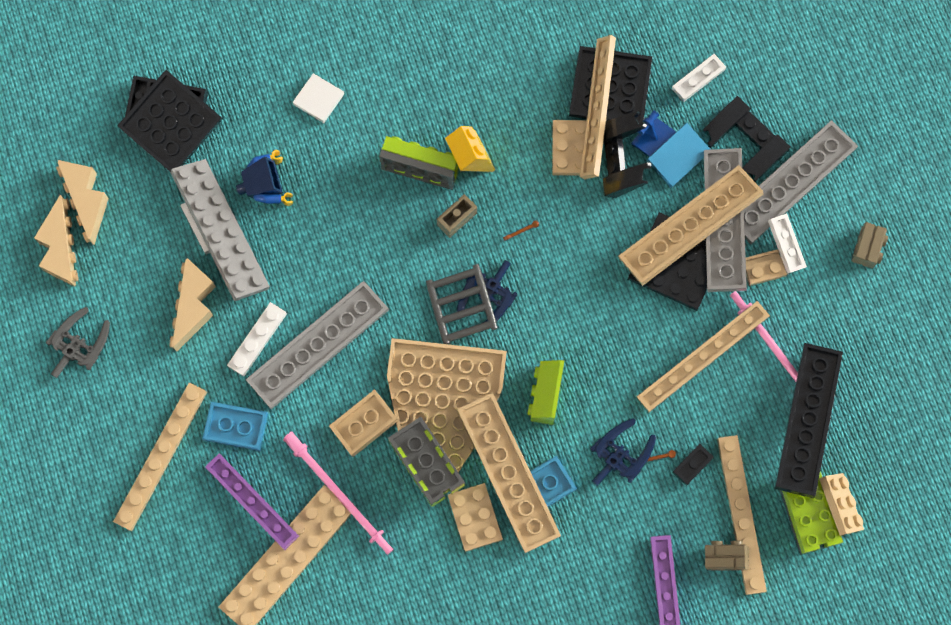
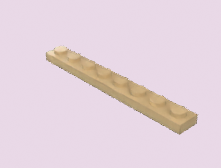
M612 35L598 38L596 43L580 177L583 179L599 177L616 40Z
M756 301L639 394L637 399L648 412H651L770 315Z
M188 383L116 515L114 523L133 531L205 398L207 391Z
M738 436L721 437L717 439L735 539L736 541H743V544L749 547V570H741L746 595L765 593L767 590Z

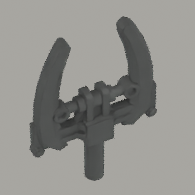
M84 307L69 316L46 341L47 345H53L56 351L59 349L64 355L51 375L58 378L70 360H77V364L80 366L85 365L87 370H91L107 341L110 329L109 320L104 321L98 339L92 347L86 345L84 338L80 340L79 335L72 336L68 332L80 318L89 312V309ZM63 338H69L71 343L66 344L62 340ZM85 348L88 353L84 355L80 352V349Z

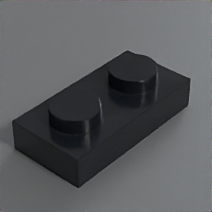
M699 444L672 473L687 486L714 456Z

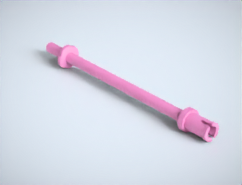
M736 291L730 295L740 308V311L737 313L738 315L752 305L751 303L746 305ZM761 324L755 328L796 382L797 370Z
M293 432L287 434L283 441L294 451V456L301 457L369 533L372 537L369 542L373 543L376 541L387 555L393 551L392 547L381 536L384 531L380 530L377 532L308 454L307 445L302 444Z

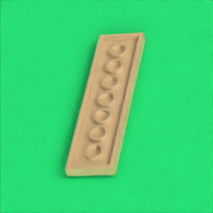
M738 165L621 253L619 259L643 286L764 194L763 190Z
M491 393L457 409L524 553L560 537L561 534L494 394Z
M324 485L289 525L299 537L286 550L275 541L218 608L238 625H257L352 514L332 491Z

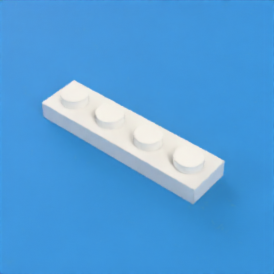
M270 302L227 366L244 377L287 313Z

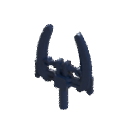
M504 260L494 278L487 279L485 278L486 275L482 273L490 302L496 304L497 307L494 311L496 322L503 316L508 307L510 308L517 297L516 292L512 293L508 287H501L500 281L511 265L506 260ZM475 276L469 277L466 280L463 290L477 286ZM498 294L502 297V299L496 300L494 299L493 295ZM469 297L458 301L457 312L465 309Z
M632 418L615 426L590 448L591 452L597 453L598 458L605 459L606 464L591 482L598 486L611 470L614 472L618 470L621 477L628 478V483H632L648 461L655 445L656 436L651 435L642 453L635 459L630 457L628 449L626 451L623 450L624 446H617L613 440L626 429L635 425L636 420ZM607 447L614 448L616 452L610 453ZM624 459L630 462L631 465L629 467L623 464Z

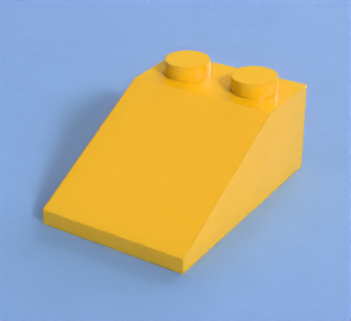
M460 126L445 138L460 171H495L481 139L472 127Z

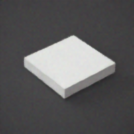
M313 73L293 101V105L325 123L343 97L344 91Z

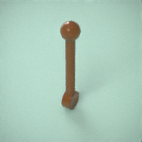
M535 220L531 225L503 237L504 241L533 227H539V222Z
M670 450L666 454L649 457L648 461L666 457L674 458L676 452Z

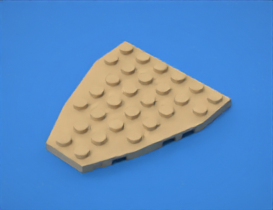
M392 338L387 379L394 414L399 419L396 422L398 431L419 417H422L459 472L475 447L457 409L491 393L494 394L496 401L498 400L503 389L507 351Z

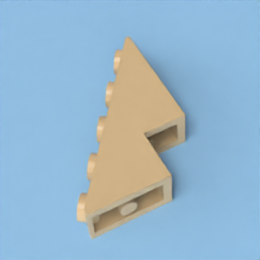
M58 160L59 166L56 169L59 176L64 177L65 183H63L66 193H70L72 197L69 201L73 210L76 209L78 212L76 216L80 227H84L83 237L86 243L91 242L95 245L109 198L104 192L92 190L97 175L92 167Z
M60 195L34 239L39 244L49 248L39 267L44 272L75 287L76 281H78V273L74 270L76 256L72 252V245H74L73 235L70 234L72 221L67 211L70 210V204L68 199H64Z
M188 258L181 266L183 279L179 281L178 285L180 298L176 300L175 309L177 310V317H174L172 325L175 330L174 336L170 338V347L176 351L213 316L211 311L201 301L216 286Z

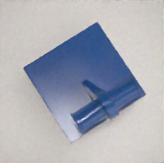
M655 110L652 111L648 118H644L643 122L647 124V127L638 131L639 134L631 143L648 157L676 133L675 130L657 118L659 114Z

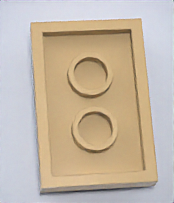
M553 120L552 175L580 176L587 120Z
M374 389L329 425V427L350 455L354 457L398 422L399 419Z
M844 474L819 478L839 535L842 536L864 530L862 517L857 512L856 501L850 493L849 482Z
M485 483L447 495L465 552L503 540Z

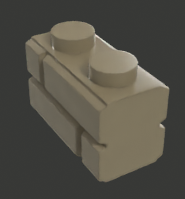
M464 194L437 218V226L451 238L477 214V206Z
M865 222L861 227L851 261L869 268H874L877 263L880 264L883 253L880 251L882 246L885 247L888 240L886 235L887 229Z
M711 541V545H705V568L707 570H749V547L743 544V541H731V545H723V541Z

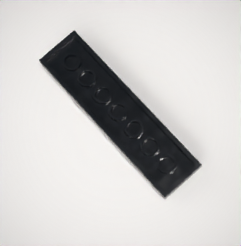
M808 343L803 345L774 489L813 499L816 496L843 355L842 351Z

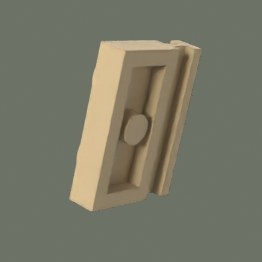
M778 249L746 258V277L749 286L786 277L787 275Z

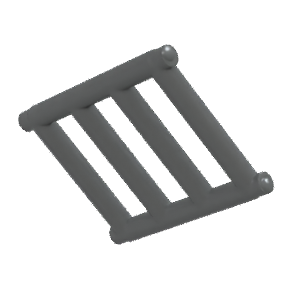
M479 264L473 265L472 269L436 281H426L443 344L449 345L451 341L490 328L491 330L498 329ZM475 276L478 286L438 299L436 288ZM480 293L483 304L443 316L440 306ZM483 311L486 312L487 322L448 334L446 323Z

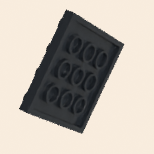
M579 47L569 117L587 119L596 48ZM614 51L606 121L629 113L640 112L636 120L638 123L643 122L652 56Z
M165 70L117 126L171 172V169L185 164L223 118L170 72Z
M659 212L650 232L667 220L669 216ZM706 238L644 284L643 287L697 311L707 291ZM630 272L627 280L642 286Z

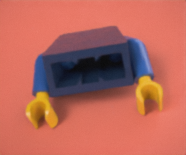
M274 150L272 155L257 156L250 161L246 169L241 173L243 182L236 185V190L240 195L246 193L248 197L253 198L255 201L266 204H280L281 202L286 206L293 204V201H286L285 199L286 197H292L291 193L287 192L284 196L280 195L283 191L275 165L280 164L283 160V157L275 158V156L280 155V151Z

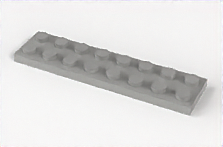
M832 120L759 185L764 194L744 209L745 239L750 244L755 242L770 228L768 220L788 212L857 149L858 145Z
M742 148L704 150L705 190L738 165L742 168ZM744 210L706 238L708 292L747 291Z
M206 159L171 169L170 173L233 300L237 301L268 290L270 286Z
M364 281L361 282L250 375L246 381L269 408L273 409L388 312L389 308Z

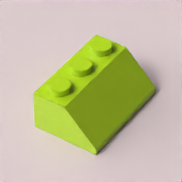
M563 360L540 361V367H535L534 378H537V384L532 385L531 390L534 402L529 404L527 414L531 416L530 421L549 425L554 424L564 367Z

